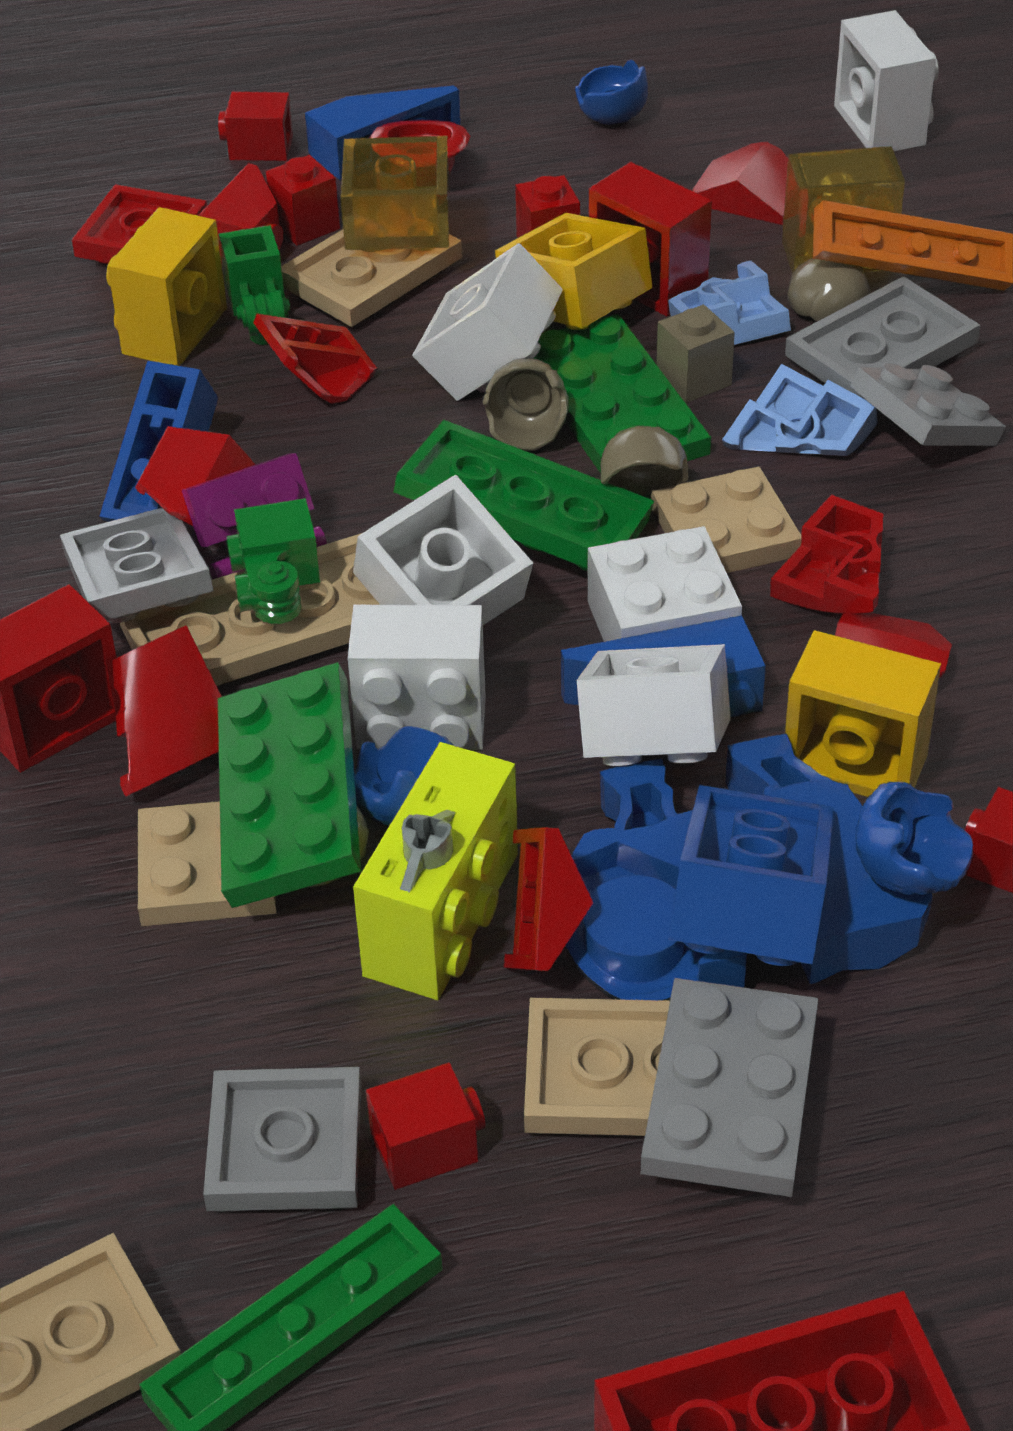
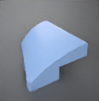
M751 260L737 265L739 278L735 280L712 277L702 282L698 288L685 291L668 300L671 316L704 304L735 332L734 345L791 330L789 310L770 295L768 274Z
M781 364L757 401L749 399L723 437L722 442L723 446L731 450L847 456L866 440L878 424L876 407L867 400L830 380H827L824 386Z

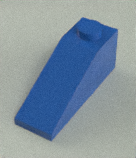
M453 85L347 96L305 112L309 155L340 181L387 162V159L373 148L370 141V136L377 127L392 122L438 120L461 125L459 89Z
M147 361L99 516L103 521L110 522L162 508L147 493L142 495L135 487L167 426L209 431L219 397L200 369Z
M741 615L561 650V695L564 703L579 705L577 679L598 651L725 644L730 717H736L762 711L766 666Z

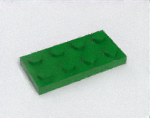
M619 314L603 316L589 324L588 329L571 330L566 327L559 330H549L541 334L538 340L541 347L533 359L549 364L552 370H556L563 380L568 394V412L565 423L600 474L602 453L608 441L619 431L634 426L660 427L670 433L682 444L686 452L687 461L710 455L711 436Z
M443 420L397 472L393 491L411 500H416L452 476L457 475L513 540L521 542L529 549L544 551L572 562L585 571H588L589 547L637 539L650 520L655 502L610 483L602 484L601 480L446 420Z
M339 662L218 698L221 892L231 908L361 872L348 683Z

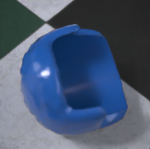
M413 726L400 728L381 748H376L375 743L371 741L363 743L357 758V767L354 771L356 806L363 815L371 820L390 826L439 742L453 746L454 744L445 736Z
M890 781L879 785L866 799L859 813L856 827V850L864 869L878 885L902 894L925 895L948 891L957 886L959 881L965 877L973 857V839L951 819L949 812L953 809L951 798L940 793L917 790L906 782Z

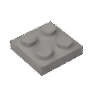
M887 363L883 368L858 367L849 386L921 445L996 446L1006 428L1004 424L988 413L990 407L986 402L976 396L962 393L951 384L953 378L947 372L935 366L923 365L921 369H906L896 364Z
M360 1068L215 1070L213 1074L203 1191L206 1211L357 1208L361 1108Z

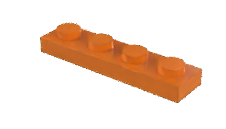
M825 200L821 201L814 208L813 259L1004 291L1013 285V233Z

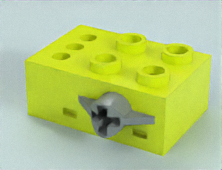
M439 742L353 886L363 977L439 1000L451 976L458 978L463 974L471 954L472 938L479 926L487 927L490 924L498 903V890L518 855V844H513V832L517 830L515 763Z

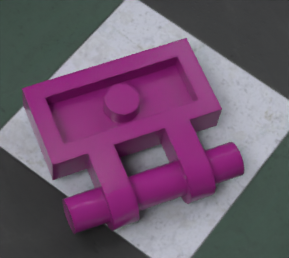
M289 453L181 490L200 547H207L222 541L224 543L228 558L209 564L213 579L239 572H232L226 536L237 534L234 509L306 498L309 511L314 509L297 453ZM313 527L316 547L327 544L321 527Z

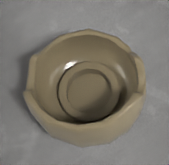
M811 258L799 265L792 273L787 296L789 306L798 315L810 316L817 322L869 295L871 290L867 275L861 266Z
M514 359L495 370L485 390L486 394L483 399L491 435L498 441L524 451H536L553 442L564 425L568 412V394L558 372L552 370L549 364L538 359Z
M634 426L619 431L608 441L602 453V484L610 483L638 495L651 497L652 490L678 485L688 480L687 456L682 444L676 437L660 427Z

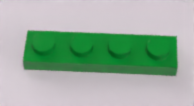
M392 1204L141 1382L139 1386L143 1401L168 1431H224L442 1271L441 1253Z

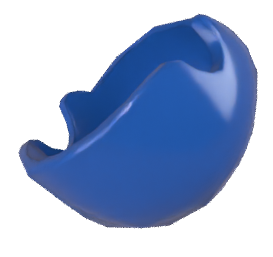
M628 60L624 67L610 65L594 68L582 77L579 85L575 87L577 101L582 112L589 119L604 125L627 122L638 115L646 104L648 97V81L645 67H638L634 60Z

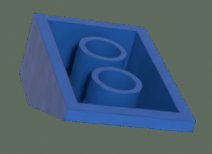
M699 785L680 860L669 940L684 942L688 948L706 954H717L725 950L754 954L759 960L776 966H790L797 962L813 964L827 884L834 807Z

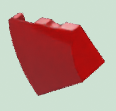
M831 494L802 526L801 546L771 577L770 597L793 605L824 612H846L850 614L873 612L878 606L884 514Z
M187 625L112 660L114 688L120 697V710L116 715L117 737L127 738L129 773L120 777V787L125 797L219 751L218 698L222 696Z

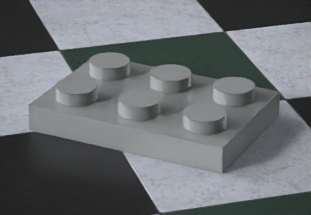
M903 276L787 337L785 356L824 383L830 380L862 397L849 387L858 367L883 368L887 363L896 364L906 369H921L923 365L937 366L978 343L980 324Z
M163 508L60 535L65 557L82 597L109 623L129 621L135 618L139 611L161 605L168 607L184 606L195 601L199 595L214 591L209 569L182 520L168 514Z
M674 978L642 1149L641 1174L792 1197L818 998Z

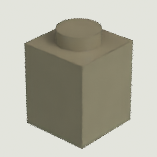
M704 304L658 321L657 366L686 403L732 385L735 332Z

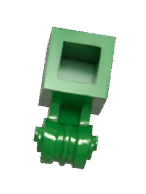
M271 225L219 233L225 287L233 314L237 316V320H242L244 328L248 329L252 342L259 345H269L253 323L256 315L264 314L288 318V312L291 311L289 299H286L284 296L281 258Z
M306 498L234 509L237 534L226 536L232 572L244 571V574L234 576L240 612L253 610L257 618L270 624H283L292 621L301 612L302 605L299 586L320 583L316 537Z

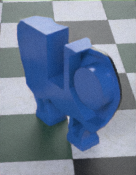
M787 734L728 745L725 783L729 790L834 807L827 884L813 964L801 963L809 983H817L842 970L880 969L917 947L931 909L932 893L907 895L894 892L878 885L870 874L866 872L856 850L855 835L859 813L863 806L850 790L848 784L838 783L820 775L812 767L798 759L793 753ZM662 759L600 771L601 808L606 817L616 821L615 827L595 829L585 833L571 855L592 898L593 904L567 942L566 951L575 967L588 982L608 997L617 1000L670 1001L674 978L743 988L745 984L746 953L725 950L717 954H706L688 948L684 942L669 940L680 860L693 810L679 814L675 812L673 789L665 783L666 769Z

